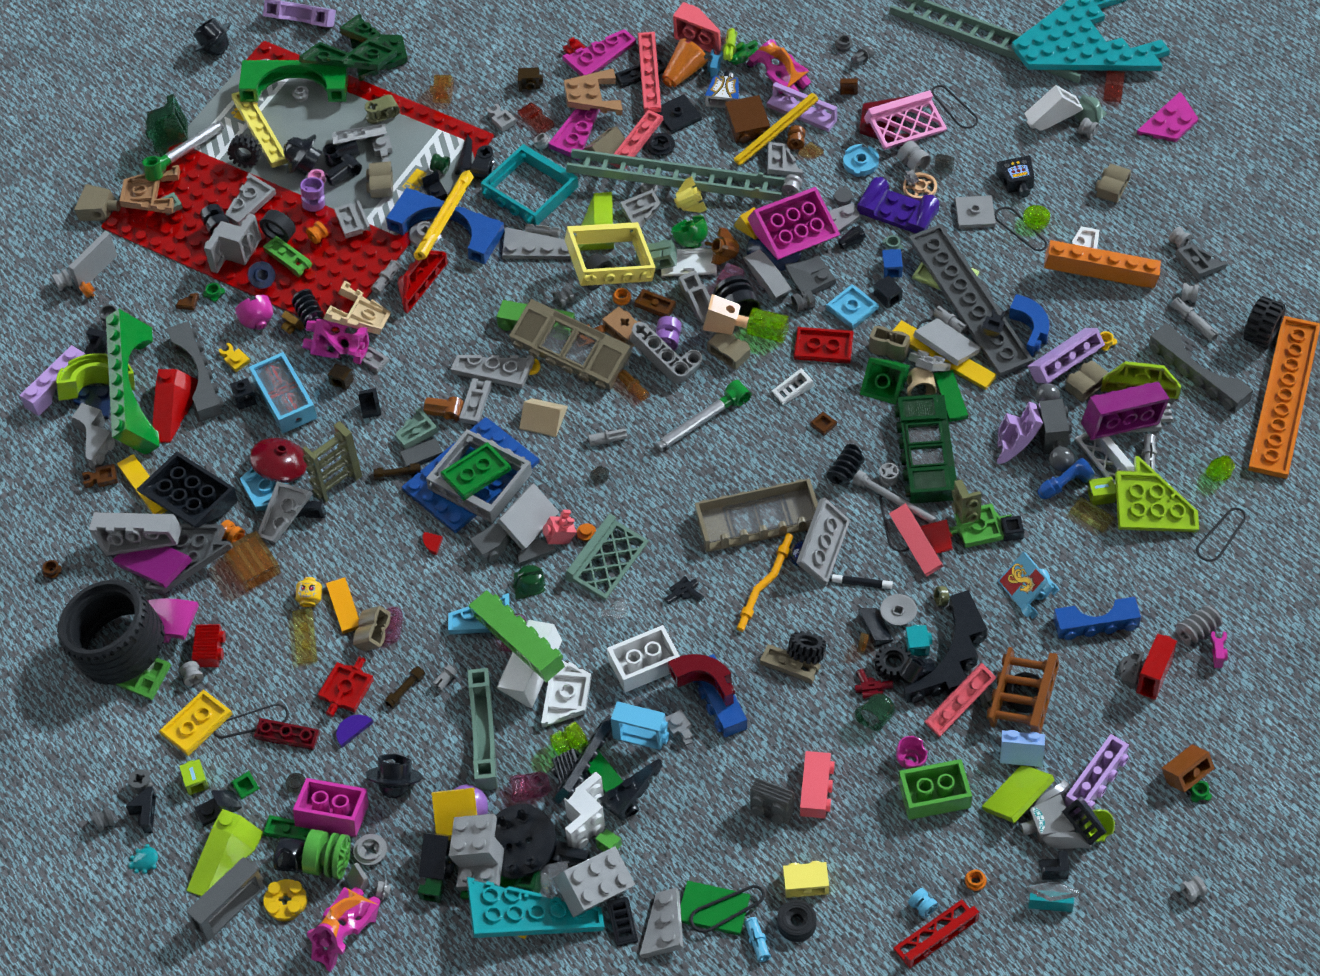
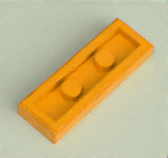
M346 578L326 583L342 633L345 634L359 628V617Z

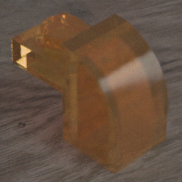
M434 75V84L430 86L433 103H451L454 77L452 75Z

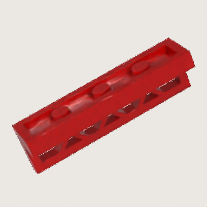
M961 899L893 947V950L910 969L979 920V911L975 906L969 908ZM962 907L965 912L957 918H953L954 911ZM940 921L950 922L940 930H936L937 923ZM923 933L933 934L919 943V937ZM906 945L916 946L906 954L901 951Z

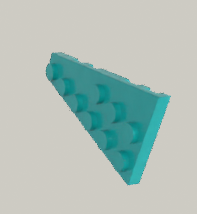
M467 877L473 938L596 932L604 930L601 907H594L573 917L566 902L561 901L562 898L543 897L540 893L510 886L504 888L495 886L493 882L486 881V883L474 881L475 878Z

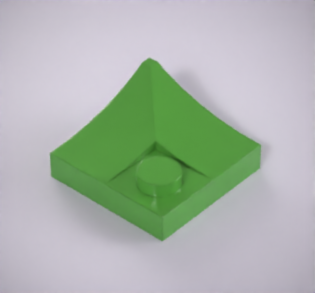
M156 658L142 674L127 682L116 685L149 700H153L171 664Z

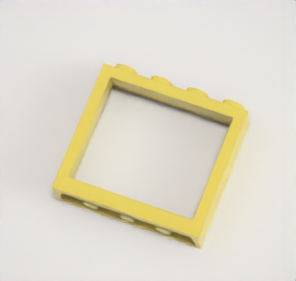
M638 222L567 226L565 243L581 286L653 281L656 267ZM632 241L641 266L586 269L578 245Z

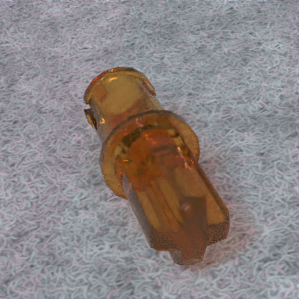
M622 370L618 374L619 379L627 386V390L632 392L641 402L648 398L650 393L642 387L638 379L635 380L626 370Z

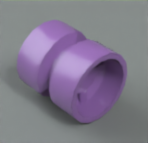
M316 177L304 179L300 184L302 207L312 212L323 209L325 206L323 181Z
M664 316L659 318L657 322L656 334L673 351L678 348L682 327L680 320L671 316Z

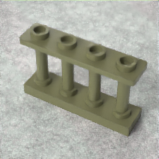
M340 421L333 425L335 430L334 437L313 452L306 446L302 448L304 453L303 460L307 464L306 471L310 475L309 482L313 486L312 493L318 500L321 498L325 503L329 501L326 492L346 477L350 478L352 476L356 481L362 477L352 432ZM337 445V449L318 461V457ZM341 455L340 460L321 472L323 467ZM344 466L343 471L324 484L325 479Z

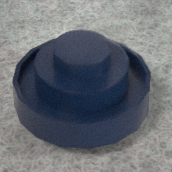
M256 262L248 269V281L255 288H267L274 282L275 271L267 262Z

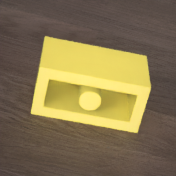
M812 861L809 864L790 863L783 866L786 898L829 894L826 862Z

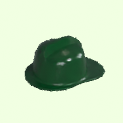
M526 565L519 572L514 573L513 588H515V599L527 598L545 591V578L542 569L535 565Z

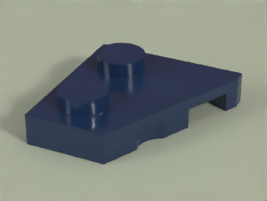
M109 386L83 387L78 393V398L73 400L74 404L80 406L83 403L100 409L104 418L109 419L111 410Z

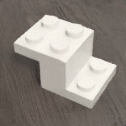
M597 772L580 784L568 800L564 798L567 817L572 821L565 828L568 847L583 849L592 836H598L605 828L603 807L600 805L601 802L599 800L604 795L602 777Z

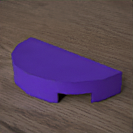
M360 714L344 719L339 724L336 732L337 741L341 748L374 723L373 720L368 716Z

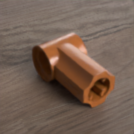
M427 397L424 402V412L428 415L443 416L446 420L454 419L457 422L459 421L464 401L458 397H449L448 400Z

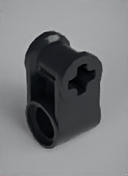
M488 145L481 146L477 150L470 170L474 178L484 180L492 173L494 165L493 149Z

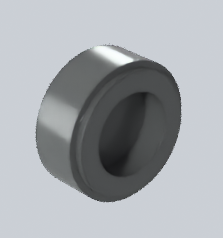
M840 188L834 193V201L839 205H848L852 201V192L849 189Z

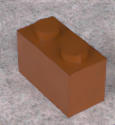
M1191 744L1161 769L1166 782L1185 793L1214 770L1215 767L1208 751Z

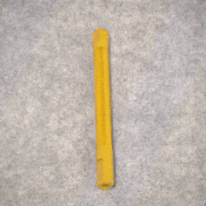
M470 170L464 171L460 175L414 252L416 260L420 261L428 256L474 178Z

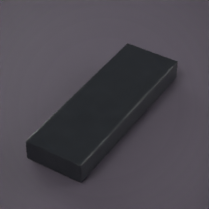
M661 56L657 58L658 75L664 73L667 67V63ZM640 64L615 73L621 88L641 81Z

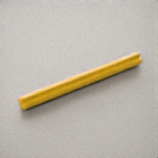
M813 93L809 94L734 157L736 164L742 166L767 145L768 142L818 102V97Z

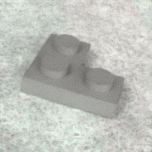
M922 350L909 354L908 360L915 362V366L929 371H950L951 363L945 362L943 357L928 356V352Z

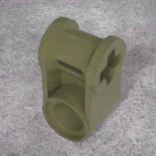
M388 94L368 101L365 104L366 120L368 123L377 124L383 120L396 117L400 113V108L393 96Z

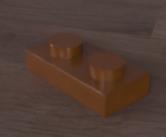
M642 289L634 305L637 308L664 317L671 315L676 307V301Z

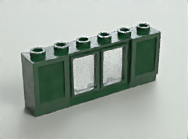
M944 395L898 397V406H894L895 418H899V422H896L897 433H901V437L898 438L899 449H903L901 465H905L906 468L903 469V481L908 483V486H905V496L910 498L911 504L954 501L952 490H954V481H957Z

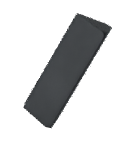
M877 608L858 609V616L874 648L893 641Z

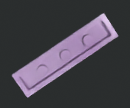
M775 82L773 84V95L767 102V107L787 114L808 95ZM778 90L782 91L785 95L778 93ZM818 100L814 104L816 108L810 107L797 118L800 121L829 132L837 121V107Z

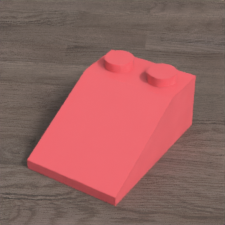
M683 2L673 15L674 39L680 41L685 38L687 39L685 42L690 43L692 41L702 50L710 52L714 49L715 55L720 54V30L698 7Z

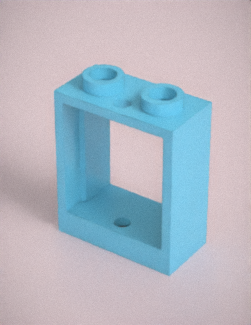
M617 701L611 717L613 739L661 750L663 744H667L669 732H667L668 722H666L665 713Z

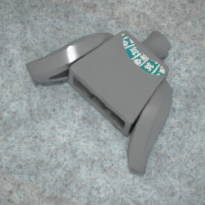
M1065 779L1043 792L1031 806V820L1020 823L1024 836L1036 833L1039 843H1045L1049 847L1056 849H1091V845L1086 842L1081 834L1074 832L1073 825L1062 813L1066 808L1062 798L1069 787Z

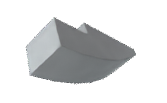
M760 249L743 258L762 289L765 288L773 302L790 293L791 288L785 278Z
M693 271L680 276L678 284L701 324H704L711 298L705 285L701 283L697 272Z

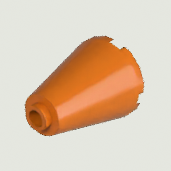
M685 38L678 42L662 75L663 83L667 87L678 86L708 62V58H704L705 52L694 42L687 43Z

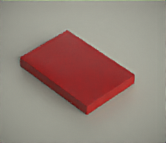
M797 327L794 360L850 364L854 331Z

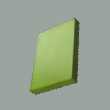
M1021 765L982 805V808L987 813L1015 823L1055 779L1051 774Z

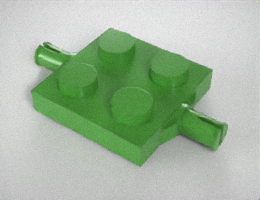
M993 503L982 505L981 518L979 520L961 524L958 515L954 514L956 526L949 527L952 535L959 534L965 548L1004 540L1001 518L1012 517V515L999 516L994 509Z

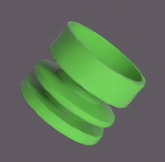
M312 829L304 844L302 854L303 873L319 876L324 869L325 877L331 878L333 875L335 879H342L350 858L351 841L349 835L341 834L339 836L338 833H333L329 839L328 832Z

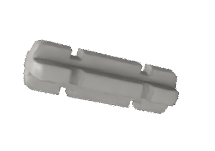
M526 224L525 231L555 238L560 237L561 230L559 227L534 226V224Z

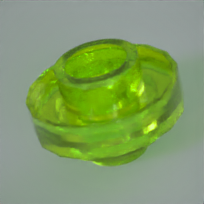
M1040 205L1029 206L1023 212V222L1028 228L1033 230L1043 229L1050 222V212Z
M1230 456L1217 457L1209 464L1206 474L1214 482L1227 480L1232 475L1235 463Z

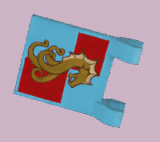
M1025 552L1020 554L998 580V583L1021 608V612L1026 617L1030 616L1032 619L1039 614L1030 605L1043 589L1048 594L1051 592L1052 595H1055L1060 590Z

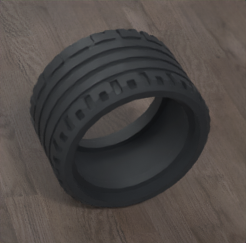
M110 579L84 588L68 602L58 621L57 637L63 650L88 679L99 684L115 685L137 677L150 667L163 647L165 632L159 615L135 585L124 580ZM134 615L129 628L119 639L103 648L88 650L91 639L104 625L120 616Z

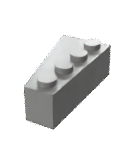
M94 512L89 527L90 533L106 556L177 545L182 529L174 514Z

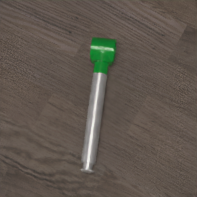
M217 121L216 124L213 123L162 157L150 156L142 161L145 178L148 181L160 180L163 177L166 166L215 136L220 130H224L223 123L221 121Z
M739 380L732 381L726 387L722 398L662 437L660 442L656 441L657 448L663 451V448L670 447L730 405L733 407L735 405L742 406L743 402L746 403L750 400L752 393Z

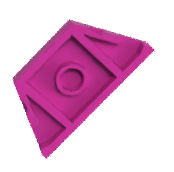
M1179 92L1137 130V134L1141 136L1145 134L1156 139L1177 142L1198 122V117L1183 94Z

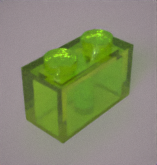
M752 308L747 323V335L783 343L789 330V316Z

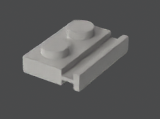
M357 201L355 204L349 203L334 208L345 238L362 234L366 230L371 231L360 201Z

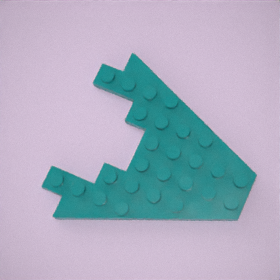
M1067 0L1014 40L1011 47L1028 70L1162 71L1163 65L1158 59L1169 56L1170 49L1162 39L1130 48L1122 37L1106 42L1093 25L1105 20V15L1100 9L1127 0Z

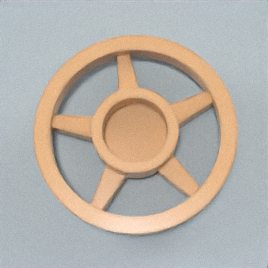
M915 173L917 177L929 179L927 182L919 179L920 182L915 184V187L913 185H906L907 181L904 180L903 191L910 198L920 201L923 197L918 196L920 193L925 192L928 195H935L937 191L935 178L927 173ZM931 183L934 184L932 192L927 189V186ZM907 189H913L916 192L915 195L909 193Z

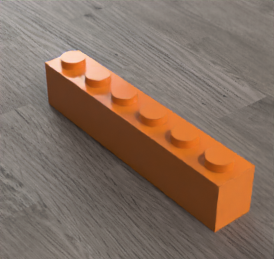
M1050 240L1045 252V269L1155 288L1160 276L1161 261L1053 240Z

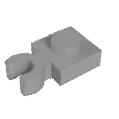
M494 104L495 111L487 108V113L492 118V123L502 132L517 124L516 118L506 109L501 111L498 104Z

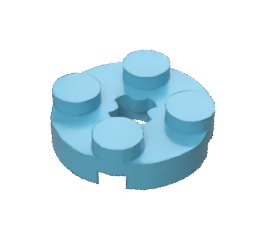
M856 144L845 151L843 166L846 171L856 177L866 176L878 168L879 154L871 146L867 148L862 147V144Z

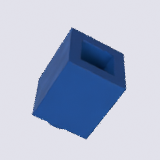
M901 249L882 250L884 278L887 276L891 278L902 277Z

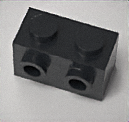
M423 833L419 877L450 879V875L454 871V863L449 857L452 835Z

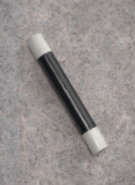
M834 574L832 576L833 583L892 589L893 581Z

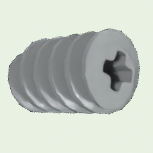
M1203 606L1201 610L1196 611L1195 614L1190 615L1182 623L1177 624L1176 633L1187 646H1190L1191 642L1196 644L1198 639H1203L1205 635L1211 633V630L1214 631L1217 629V626H1222L1223 621L1215 609L1210 606Z

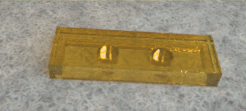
M313 609L294 610L292 615L297 664L317 662Z

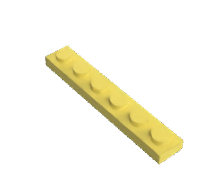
M239 92L231 94L232 100L249 130L255 137V140L258 139V144H261L262 152L271 168L287 164L283 148L256 102H241Z

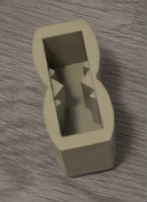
M391 161L369 163V169H366V177L369 182H366L367 193L371 194V198L392 197L393 170Z
M1114 164L1104 168L1102 179L1098 180L1095 186L1097 197L1118 203L1130 181L1131 170Z
M874 326L869 336V351L876 355H887L891 359L898 361L906 359L909 352L910 336L904 332L891 331L883 326Z
M716 333L707 342V351L735 370L750 357L751 348L746 341L736 339L734 334Z
M1093 360L1084 363L1079 368V371L1074 374L1071 373L1066 378L1065 390L1081 402H1085L1101 389L1103 377L1109 372Z
M382 606L363 610L359 617V628L354 633L353 645L362 651L380 648L385 640V629L390 623V612Z

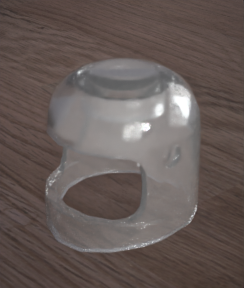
M569 861L547 864L541 869L540 884L545 893L549 895L556 894L553 887L557 885L553 878L571 868Z

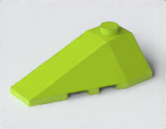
M612 192L593 194L581 226L613 224ZM614 242L579 244L578 248L580 251L614 249Z
M222 809L211 829L186 891L198 896L204 895L243 857L250 856L255 851L263 836V831L241 815Z

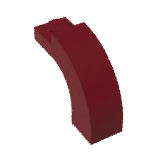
M689 654L668 661L669 673L678 688L693 681H704L716 688L726 707L734 703L733 695L735 690L732 685L731 672L717 659L701 654Z

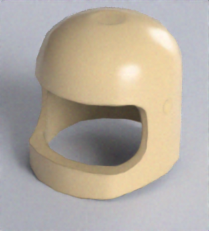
M916 367L908 373L907 384L909 387L907 388V396H913L911 391L919 384L926 385L925 395L936 394L935 379L932 371Z

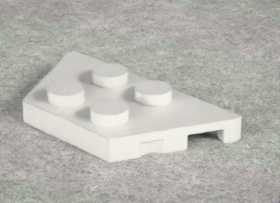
M563 661L565 667L548 681L541 721L542 727L586 714L591 684L590 673L583 669H578L571 662L566 663Z

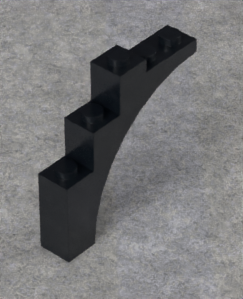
M969 590L949 597V608L953 616L955 629L951 647L943 661L930 674L904 687L903 697L906 703H917L930 695L936 697L942 694L943 691L949 696L965 680L966 676L963 669L968 671L977 665L978 654L973 644H980L987 639L988 629Z

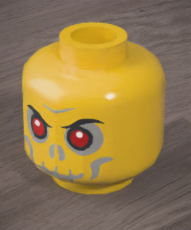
M305 577L304 580L296 584L295 600L300 603L301 607H315L316 604L320 603L322 585L315 578Z

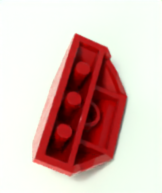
M431 250L426 259L415 260L409 265L404 275L399 277L397 285L405 313H409L448 264L446 252Z

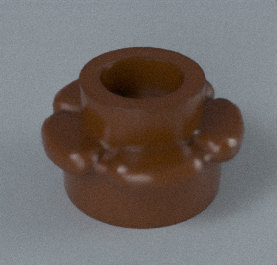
M48 560L42 566V574L46 578H56L62 571L61 565L55 560Z

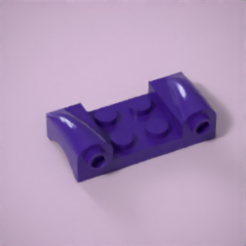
M874 177L857 204V211L864 216L916 234L928 229L932 219L939 212V200L930 194L923 195L919 201L890 191L889 183L885 178Z

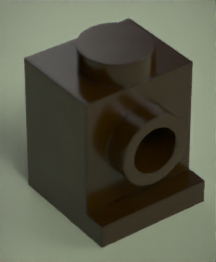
M539 67L518 68L519 92H523V89H540V85L544 84L543 74L540 75Z

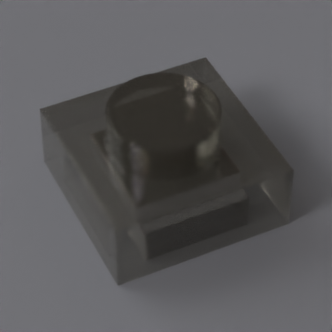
M937 153L935 170L952 173L955 157Z

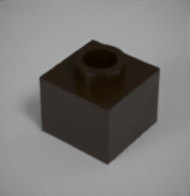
M334 364L328 373L330 385L346 391L354 380L352 369L344 365Z

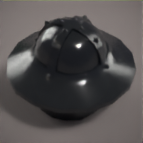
M215 18L207 20L193 34L199 43L193 52L207 51L212 55L223 54L227 50L228 45H230L227 31L231 24L227 23L220 26Z
M315 134L307 139L293 137L284 144L283 154L288 162V175L296 168L306 175L315 166L322 154L321 150L313 147L316 139Z
M399 754L379 756L378 767L369 769L365 774L368 780L377 783L383 796L395 799L402 797L410 785L422 780V774L411 769L412 760ZM393 759L395 761V763L383 762L384 760Z

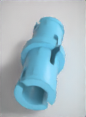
M756 917L748 918L744 921L750 937L749 943L753 946L759 962L768 961L771 958V954L765 942L766 936L761 931L758 919Z

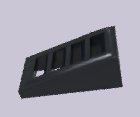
M1082 796L1062 811L1089 845L1093 844L1107 832ZM1079 807L1081 811L1075 814L1074 810ZM1085 814L1086 818L1080 821L1079 817ZM1090 821L1092 825L1085 829L1084 825ZM1096 828L1098 831L1090 836L1089 832Z
M628 897L608 901L607 906L617 947L638 942ZM624 915H627V916H628V917H626V918H621V919L615 920L616 917H620V916H624ZM630 924V926L617 929V926ZM632 933V935L619 938V934Z

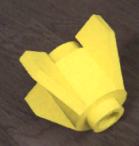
M692 177L685 179L677 191L674 201L678 209L682 208L683 211L701 213L707 210L704 202L699 203L702 200L701 191L697 187H692L696 185Z

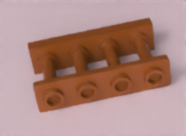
M1008 647L1007 654L1004 653L1002 657V671H999L997 674V689H994L992 692V707H988L986 717L991 727L995 728L997 720L1001 719L1028 724L1031 732L1041 734L1060 665L1058 654L1049 653L1048 659L1042 662L1017 658L1014 655L1013 647ZM1013 665L1039 669L1044 672L1043 678H1039V680L1010 674ZM1007 683L1035 687L1039 690L1038 696L1033 698L1005 693ZM1003 701L1030 705L1034 708L1033 714H1029V716L1000 711Z

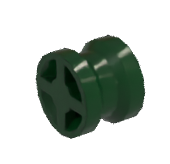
M435 153L430 161V170H438L440 173L446 174L450 167V157H441L440 154Z

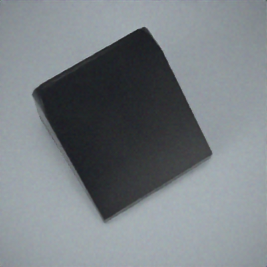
M1021 516L1001 518V527L1004 534L1003 541L1024 538L1025 532Z

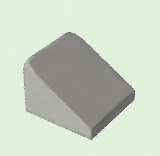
M359 863L353 864L347 880L352 888L358 887L364 891L370 886L368 878Z

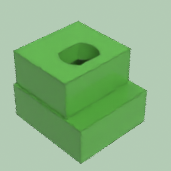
M608 829L595 838L596 847L603 852L615 846L618 850L622 845L621 838Z

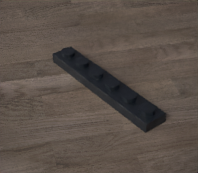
M610 714L598 725L554 795L553 800L558 804L564 798L568 800L576 790L573 787H577L583 779L581 774L584 775L591 766L588 762H592L599 752L596 749L599 750L606 742L604 737L607 738L612 732V716Z

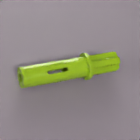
M733 28L727 30L725 44L722 47L723 59L725 61H731L733 54L736 52L735 44L738 33Z

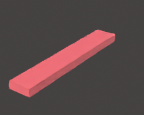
M655 32L638 33L644 113L647 110L654 113L661 112Z

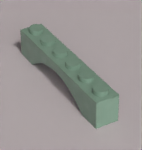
M488 668L468 670V686L473 729L475 784L482 791L498 789Z

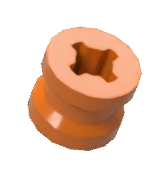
M319 221L315 222L312 228L306 229L308 238L314 244L320 243L322 238H326L329 235L326 227Z

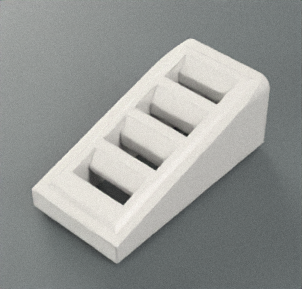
M801 368L771 392L784 405L815 385ZM795 383L798 386V388L795 389V387L792 384ZM787 387H789L792 390L791 393L787 391ZM783 391L787 396L783 398L779 392Z

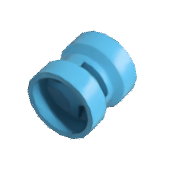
M924 888L917 890L908 901V904L913 909L916 908L918 914L923 919L931 915L939 906L935 899L928 896V892Z

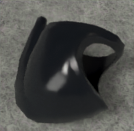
M280 837L273 857L274 869L294 873L303 871L302 854L306 840ZM283 852L282 863L279 867L278 857Z

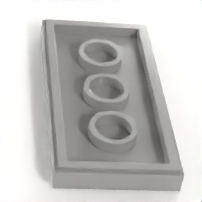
M825 497L819 500L796 562L822 585L828 584L850 520Z

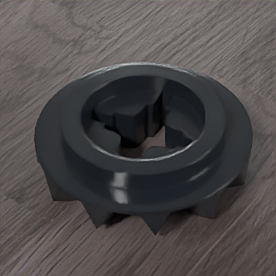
M666 133L654 134L647 141L648 151H651L652 155L658 154L659 157L662 154L667 156L669 152H673L675 147L674 138ZM658 141L659 143L664 145L663 148L661 146H658Z

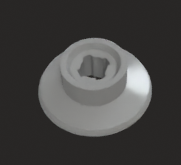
M427 221L419 222L410 229L409 239L415 246H419L426 234L424 232L428 231L432 223ZM441 233L438 239L436 240L435 244L440 240Z
M894 594L883 600L880 612L882 617L890 624L905 625L915 618L917 606L910 597L903 594Z

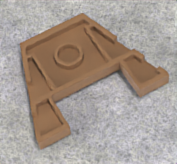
M614 69L564 80L567 107L590 111V108L600 109L601 113L612 111L616 112V115L622 116L621 100L602 101L599 84H615Z
M179 165L172 166L173 169L164 171L163 177L157 181H148L145 178V174L124 179L120 196L121 207L173 214L174 199H157L160 182L179 180Z

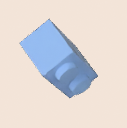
M1002 730L1000 763L1042 767L1045 734Z

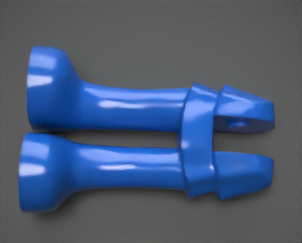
M1080 458L1061 476L1057 478L1052 476L1050 480H1046L1038 488V496L1041 499L1053 497L1061 493L1062 487L1075 478H1078L1083 483H1087L1095 477L1093 469L1084 458Z

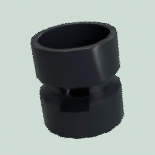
M210 204L204 207L199 215L210 236H212L213 230L221 221L230 223L218 204Z

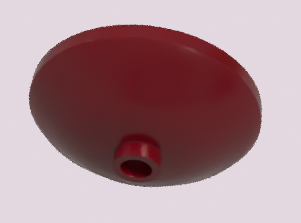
M284 438L261 440L254 445L250 453V463L253 469L263 478L273 482L287 483L298 480L305 474L307 467L303 460L304 453L302 448Z

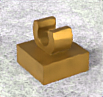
M286 310L281 317L286 322L283 323L281 328L285 332L291 334L296 328L300 331L305 328L301 320Z

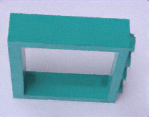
M524 144L481 182L482 194L486 199L491 198L499 207L507 208L512 215H518L527 224H534V226L539 225L579 187L578 176L566 172V169ZM522 162L528 163L563 184L536 212H533L495 188Z

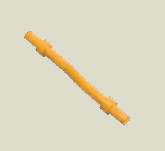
M786 533L782 545H779L771 572L753 587L746 606L741 610V618L736 628L738 631L744 632L748 620H751L753 616V608L759 593L778 576L783 561L790 552L789 546L793 539L792 534Z

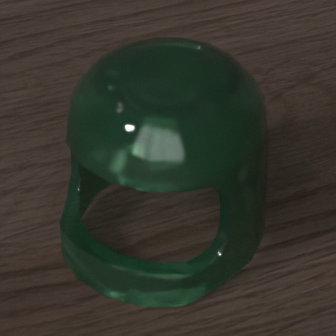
M877 693L871 695L866 704L859 706L855 710V717L861 725L873 731H880L894 715L895 706L889 697ZM861 710L872 712L880 722L869 727V722L863 718Z

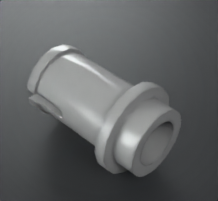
M450 665L444 666L441 674L432 682V685L435 688L439 687L438 690L441 692L452 678H456L457 671Z

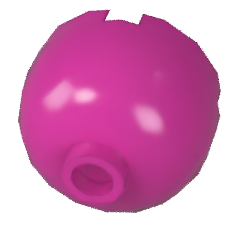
M256 295V299L252 301L248 298L239 303L235 308L236 316L243 326L261 330L270 322L273 316V307L269 297L266 295Z

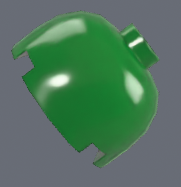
M703 215L693 216V220L690 221L685 219L671 228L672 236L677 244L686 248L691 247L692 249L702 245L701 242L708 235V227Z

